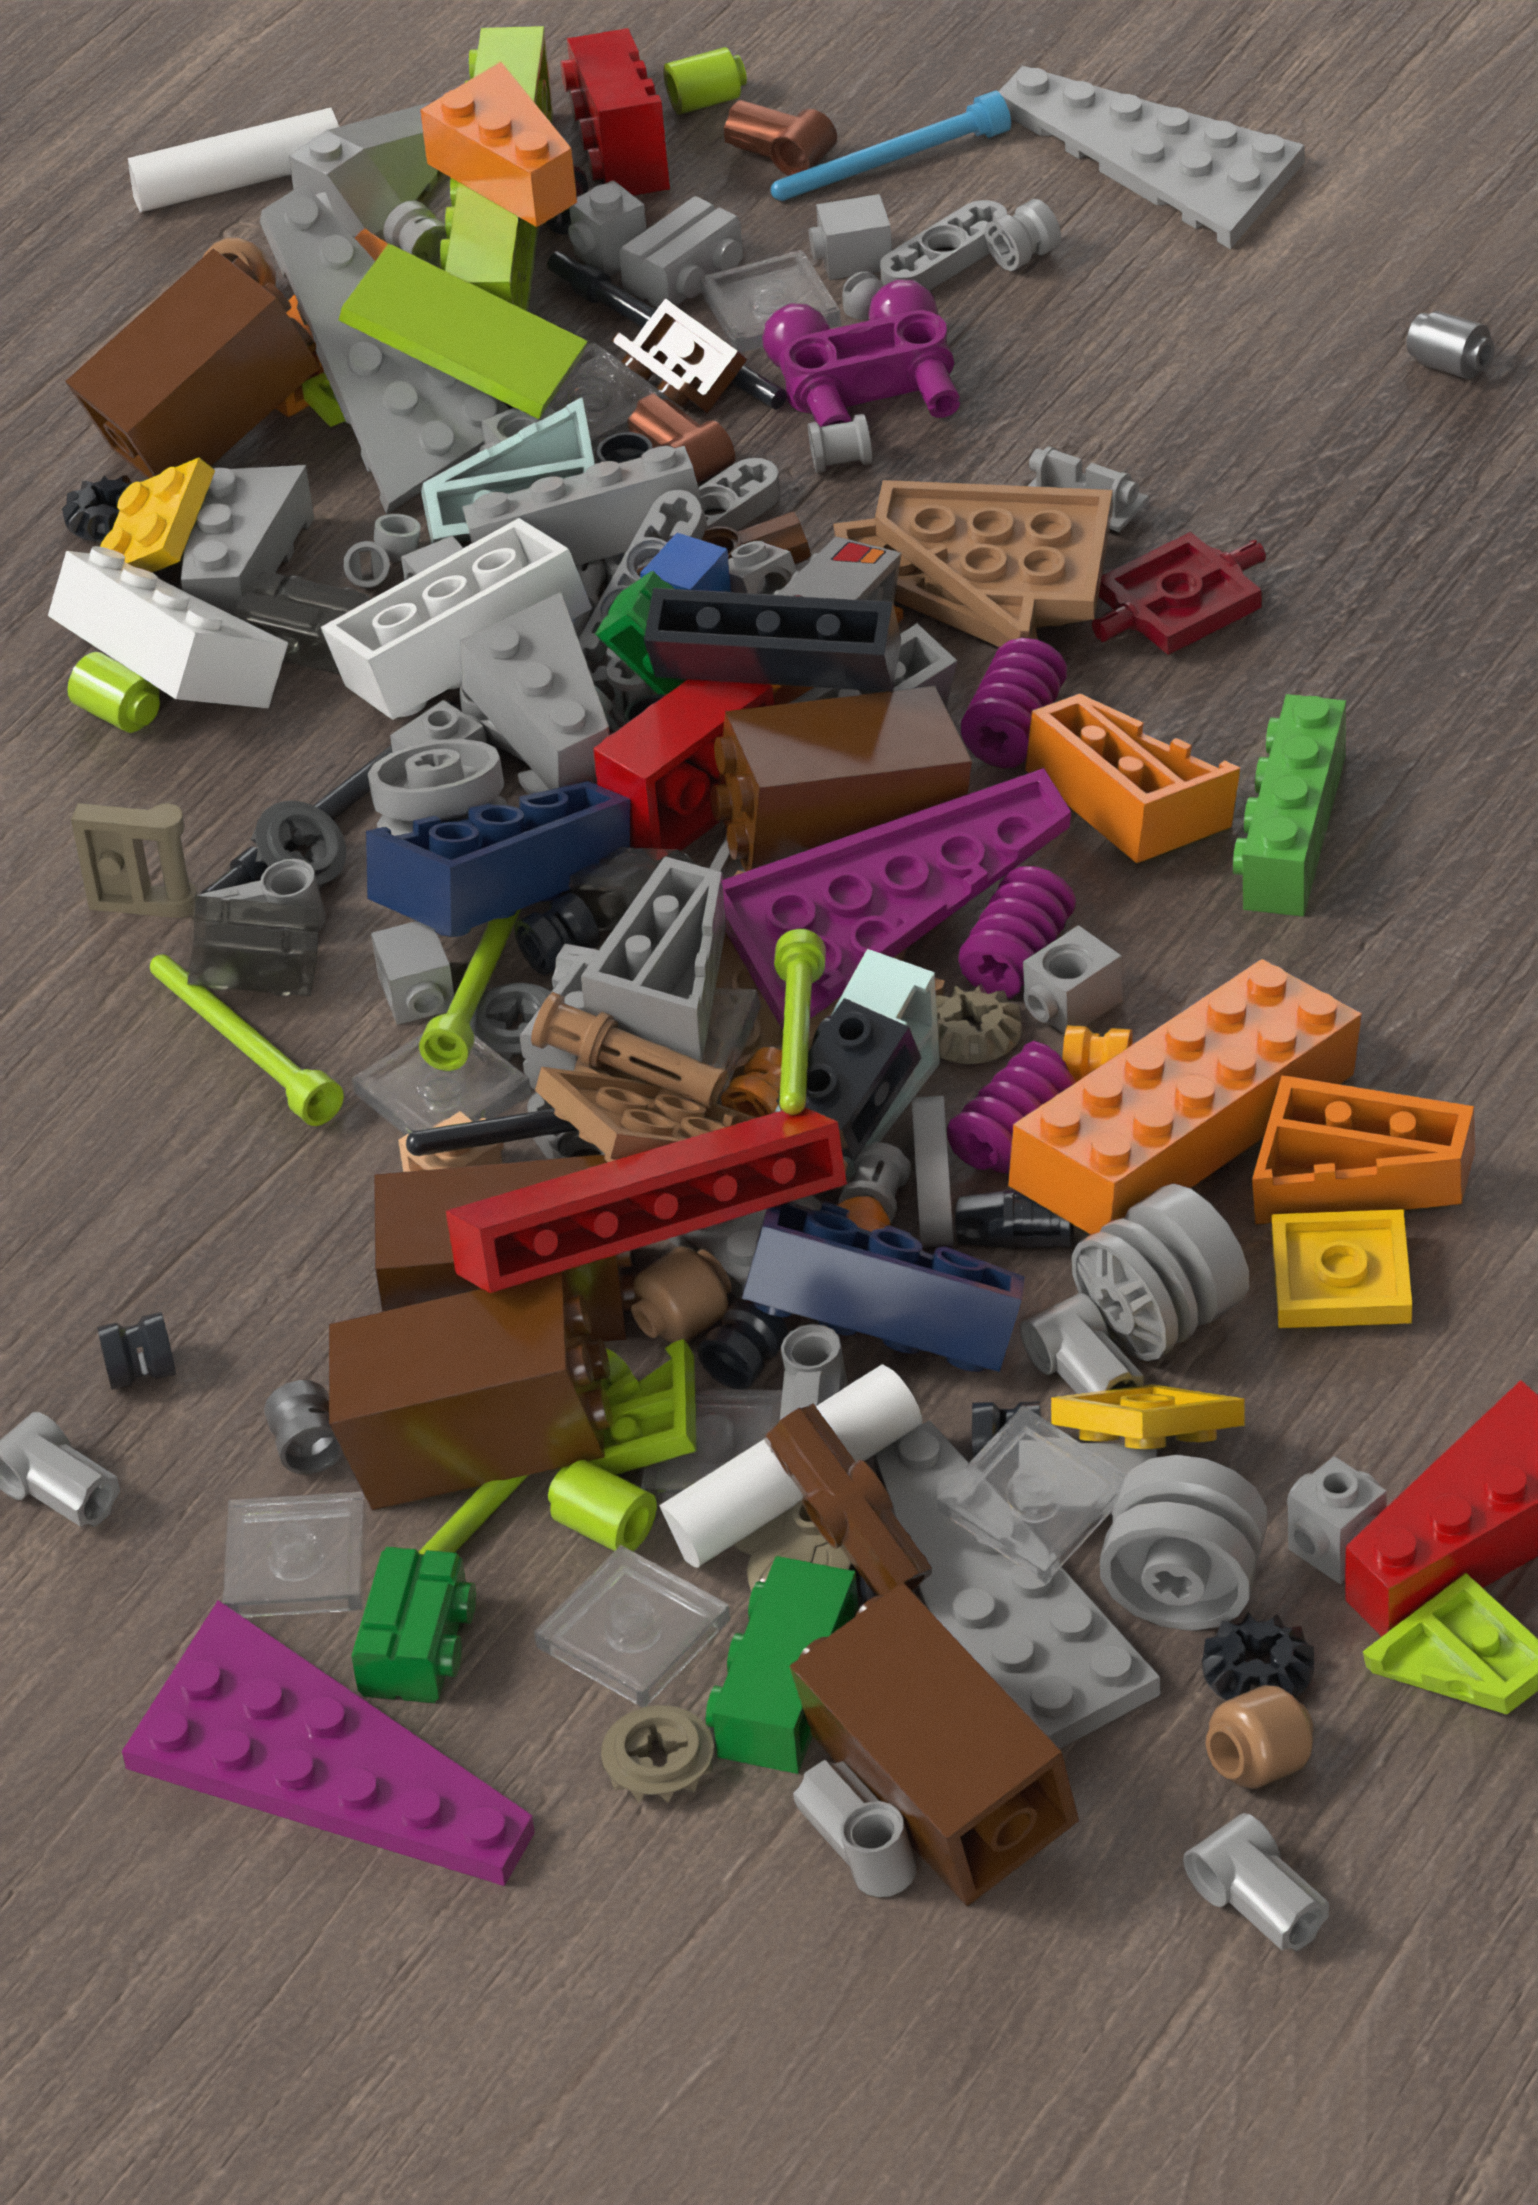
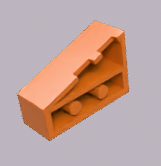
M502 62L420 109L428 165L535 227L542 225L577 203L571 147Z
M1077 694L1033 710L1025 770L1031 773L1044 768L1066 804L1135 863H1140L1232 827L1240 767L1224 760L1219 764V768L1193 757L1191 756L1192 745L1177 738L1172 740L1170 745L1142 733L1143 722L1082 694Z
M1282 1075L1252 1178L1255 1225L1272 1223V1214L1408 1210L1462 1204L1475 1155L1474 1106Z

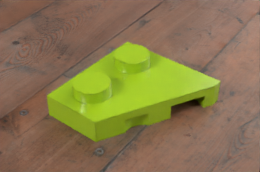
M685 1339L675 1341L667 1346L665 1350L671 1359L639 1382L630 1372L608 1388L606 1393L611 1406L613 1426L612 1428L603 1429L605 1457L589 1462L617 1475L697 1451L694 1354Z
M1467 1573L1362 1651L1366 1667L1373 1674L1504 1714H1509L1538 1691V1639Z

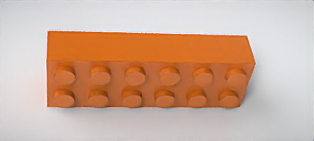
M1261 959L1014 1123L1008 1186L1091 1235L1099 1233L1102 1227L1111 1221L1124 1219L1129 1208L1160 1187L1174 1183L1192 1188L1265 1136L1282 1075L1339 1085L1354 1075L1362 1014L1336 1000L1331 995L1323 993L1285 972L1282 968Z

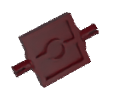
M1189 532L1102 575L1098 597L1114 610L1092 621L1093 632L1098 639L1101 638V642H1106L1128 629L1136 630L1169 655L1262 608V589L1244 576L1243 571L1265 562V550L1261 543H1257V540L1254 539L1231 552H1222L1206 545L1192 532Z

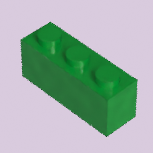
M775 1556L766 1581H757L755 1583L749 1600V1623L745 1633H736L733 1636L727 1657L728 1675L723 1686L715 1685L712 1688L707 1702L705 1720L707 1727L714 1728L717 1758L795 1774L799 1773L813 1736L789 1666L798 1660L802 1651L811 1642L821 1637H829L855 1617L859 1610L855 1571Z

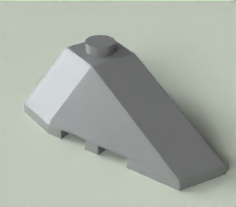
M432 102L329 129L314 137L310 142L289 155L293 189L305 183L314 194L326 192L334 216L352 236L356 237L365 228L380 239H383L384 224L389 214L398 205L406 201H416L424 190L431 191L438 182L437 172L439 170L427 164L420 109Z

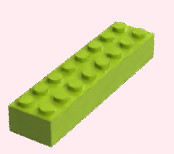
M544 26L481 28L478 49H470L469 51L470 80L502 62L552 124L554 112ZM450 178L452 206H447L445 212L447 239H442L440 245L442 270L528 311L539 226L535 227Z

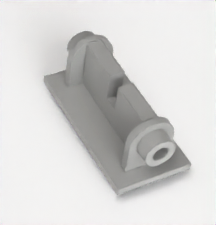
M1051 446L1046 447L1044 450L1037 448L1031 455L1029 468L1036 472V478L1028 486L1113 490L1111 530L1120 532L1149 501V496L1139 493V484L1133 482L1132 476L1128 473H1120L1091 463L1086 468V474L1082 473V459L1062 453Z

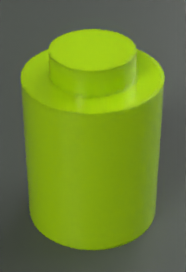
M727 47L665 63L663 68L664 82L673 109L679 115L737 99L741 95V86L747 84L746 70L741 57L738 54L732 56Z
M92 652L84 656L74 667L69 678L68 697L74 705L125 732L133 733L151 723L158 713L160 705L159 688L123 664L100 652Z
M579 1460L570 1467L561 1469L552 1480L548 1492V1500L551 1503V1516L556 1522L620 1555L631 1554L645 1540L651 1530L657 1511V1501L653 1494L587 1460Z

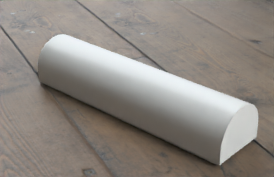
M327 108L128 158L133 198L139 211L145 212L291 175L289 155L324 131L339 127L332 108Z
M884 1365L875 1368L816 1406L856 1462L860 1459L862 1461L867 1460L922 1424V1415L911 1391L893 1370ZM763 1439L659 1506L684 1560L693 1567L698 1568L795 1506L804 1496L791 1477L783 1470L778 1459L771 1453L770 1448L765 1443V1439Z

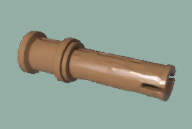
M554 992L542 1004L533 1026L531 1035L533 1046L541 1049L548 1045L580 1057L581 1065L588 1068H600L603 1064H606L653 1085H658L700 1102L708 1108L715 1105L725 1084L727 1074L725 1069H718L673 1051L668 1047L658 1045L618 1028V1021L614 1020L612 1015L601 1012L598 1016L592 1015L565 1004L564 996Z

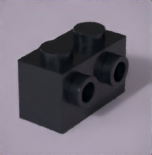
M844 998L834 1014L822 1020L814 1034L813 1046L808 1052L805 1107L838 1122L842 1154L854 1161L857 1159L922 1058L909 1026ZM779 1090V1097H778V1099L776 1100L777 1103H778V1105H779V1107H780V1104H779L780 1090Z

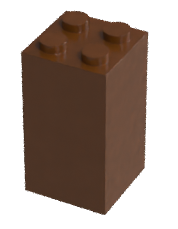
M214 248L65 381L110 449L146 479L161 474L169 467L175 468L196 458H200L211 467L320 368L308 348L313 343L311 336L300 323L293 318H289L287 315L292 306L283 293L270 282L264 287L261 286L258 277L244 261L236 258L231 262Z
M935 686L725 711L723 737H717L714 745L715 760L719 770V783L712 785L710 789L711 810L716 821H723L727 829V843L732 859H740L745 872L968 795L972 760Z
M605 1155L374 1174L375 1270L382 1312L482 1289L456 1274L446 1210L607 1163L604 1159ZM634 1249L562 1271L572 1295L582 1294L586 1301L591 1321L590 1336L592 1340L600 1338L603 1342L626 1340L625 1313L631 1312V1307L636 1303L633 1288L634 1272L623 1273V1267L635 1264Z
M562 1271L493 1293L479 1289L329 1324V1424L371 1510L477 1487L494 1480H508L572 1465L579 1460L591 1461L605 1457L603 1429L612 1428L613 1426L610 1402L605 1389L601 1388V1380L610 1378L608 1354L601 1338L591 1339V1321L586 1301L582 1294L572 1295Z
M903 1582L887 1594L869 1599L861 1606L852 1620L829 1637H821L811 1642L802 1651L798 1660L789 1666L812 1736L836 1763L844 1762L879 1801L890 1803L900 1811L911 1846L966 1907L1080 1821L1062 1751Z

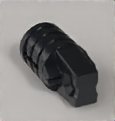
M1016 1190L957 1198L955 1225L959 1243L1007 1249L1017 1247L1035 1248V1246H1043L1044 1248H1054V1246H1062V1248L1073 1247L1074 1224Z

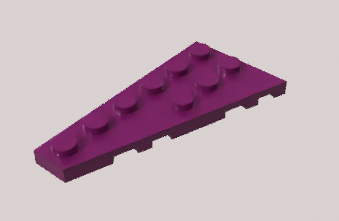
M1043 768L722 880L726 922L725 932L783 1030L786 982L779 977L774 965L775 947L783 934L795 929H806L817 934L825 944L826 959L824 972L811 985V1019L842 996L867 949L894 958L1005 876L1009 871L1070 828L1071 810Z
M217 1600L122 1750L125 1768L502 1886L506 1885L535 1834L533 1817L530 1813L219 1600Z

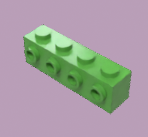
M1286 694L1280 718L1271 717L1268 723L1266 753L1270 755L1269 758L1259 757L1257 763L1255 792L1259 793L1258 798L1249 797L1247 800L1244 816V833L1248 834L1247 838L1238 837L1236 840L1233 856V874L1243 875V910L1304 917L1346 757V700Z

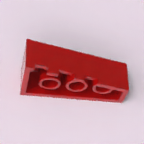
M625 28L567 38L569 59L560 61L565 92H569L573 119L578 121L583 151L587 150L592 181L602 180V184H606L614 180L633 196L670 190L662 100L659 94L656 95L652 79L647 77L645 63L643 60L640 61L639 50L629 29Z
M1522 1380L1509 1390L1346 1545L1345 1601L1381 1637L1465 1573L1484 1588L1538 1556V1395Z

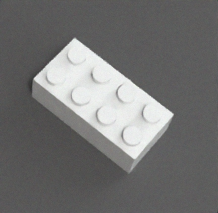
M518 518L327 623L321 629L345 686L394 720L397 717H407L419 712L425 707L428 700L447 689L461 687V639L559 592H562L572 623L575 622L576 617L591 610L592 607L570 550Z

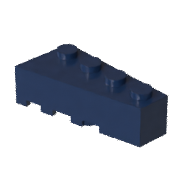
M589 781L520 796L519 808L508 805H491L490 803L468 808L469 819L459 822L441 823V819L437 816L413 820V832L394 836L391 835V830L387 827L366 831L367 899L432 927L436 933L447 937L466 935L473 927L493 919L512 917L521 908L539 901L555 900L561 896L562 892L582 884L601 882L605 879V875L630 866V798Z
M792 1201L766 1209L742 1299L754 1302V1305L759 1310L773 1316L788 1317L794 1313L818 1320L820 1325L834 1330L836 1334L854 1335L856 1332H861L882 1338L885 1345L903 1353L914 1354L924 1350L946 1357L950 1364L966 1371L981 1372L987 1368L1000 1372L1021 1305L1024 1276L948 1247L937 1248L934 1255L921 1251L922 1244L912 1237L911 1233L890 1225L870 1232L858 1227L852 1220L848 1219L850 1210L826 1201L822 1204L820 1210H812Z

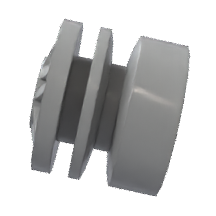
M1174 1183L1160 1187L1129 1208L1124 1219L1107 1223L1099 1233L1092 1234L1079 1242L1072 1254V1275L1078 1293L1087 1295L1097 1306L1104 1319L1108 1337L1127 1354L1144 1361L1155 1360L1164 1356L1172 1350L1175 1343L1184 1342L1191 1337L1197 1326L1211 1323L1240 1303L1249 1290V1269L1242 1247L1228 1223L1207 1200L1195 1191Z

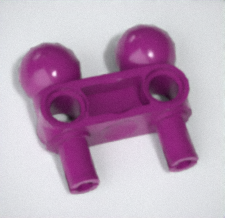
M895 279L881 287L871 300L868 311L869 321L831 329L829 321L816 308L808 304L789 303L773 312L765 323L762 334L763 347L766 356L782 371L786 381L787 401L796 410L812 414L815 422L820 427L851 422L852 420L846 407L919 390L929 413L933 417L945 418L955 413L959 408L960 397L950 377L954 366V358L947 344L946 323L938 314L935 297L925 286L914 280Z

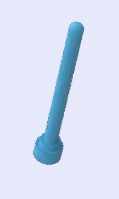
M997 90L975 97L973 104L967 106L965 113L779 179L772 184L771 195L778 201H785L970 133H974L976 136L985 134L988 138L1002 134L1011 129V117L1007 104Z

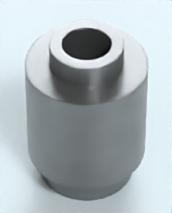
M1441 311L1419 314L1412 322L1407 335V351L1411 356L1416 357L1421 365L1466 379H1472L1480 371H1484L1489 366L1494 354V342L1486 325Z

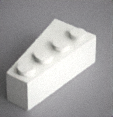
M98 546L92 547L90 553L66 551L48 613L50 618L175 699L269 708L288 642L158 579L155 574L125 563V556L117 551Z

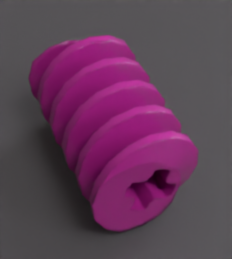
M1029 638L1009 640L998 648L961 720V736L966 747L977 758L988 765L999 768H1015L1025 761L1028 751L1032 711L1052 704L1067 678V665L1057 650L1049 644Z
M1018 867L1009 871L999 883L998 889L991 896L988 906L983 910L979 921L972 928L969 937L960 948L958 961L962 974L976 988L982 984L987 994L1005 990L1008 999L1016 996L1020 992L1021 986L1024 985L1023 961L1057 940V936L1066 926L1067 919L1075 911L1076 897L1072 888L1058 875L1039 867Z
M1037 1041L1025 1044L1021 1053L1012 1057L1006 1068L1000 1070L994 1076L991 1083L984 1086L976 1098L969 1101L961 1113L950 1120L946 1130L947 1140L953 1153L964 1163L976 1169L986 1170L991 1168L996 1172L1009 1174L1013 1124L1076 1083L1060 1055L1049 1046Z

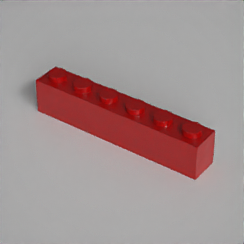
M806 1107L796 1115L786 1114L782 1110L446 1210L456 1274L483 1290L493 1293L846 1185L839 1126L837 1121Z

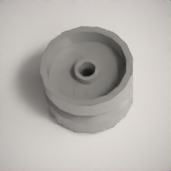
M451 739L411 745L388 754L374 763L368 772L375 810L383 814L377 823V828L387 827L391 830V835L394 836L413 832V820L437 816L441 819V823L459 822L469 819L468 808L488 803L491 805H507L505 798L499 796L504 787L500 756L495 747L481 741Z
M1183 1455L1151 1458L1130 1469L1119 1486L1112 1512L1113 1524L1106 1534L1100 1556V1579L1111 1597L1133 1615L1161 1627L1188 1631L1219 1627L1222 1621L1229 1622L1238 1617L1250 1599L1256 1575V1560L1261 1554L1267 1530V1506L1256 1487L1235 1470L1204 1458Z

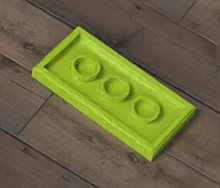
M389 243L343 304L338 321L537 419H540L583 356L588 342Z

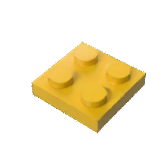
M196 458L178 467H169L161 474L143 482L132 483L122 493L117 505L120 512L113 529L104 538L100 547L112 549L125 556V563L151 573L179 562L215 470L200 458Z
M1404 1209L1272 1214V1244L1278 1328L1412 1323V1296Z
M1151 1384L1051 1397V1424L1079 1429V1439L1085 1441H1114L1120 1439V1436H1124L1125 1447L1157 1449L1166 1447V1436L1176 1435V1440L1185 1442H1208L1217 1439V1429L1245 1426V1399Z

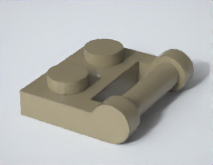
M165 803L156 805L150 810L77 804L71 818L89 910L169 918H184L196 912L199 906L195 885L188 880L181 842V835L184 832L185 824L183 813L178 806ZM142 840L157 842L164 887L151 886Z

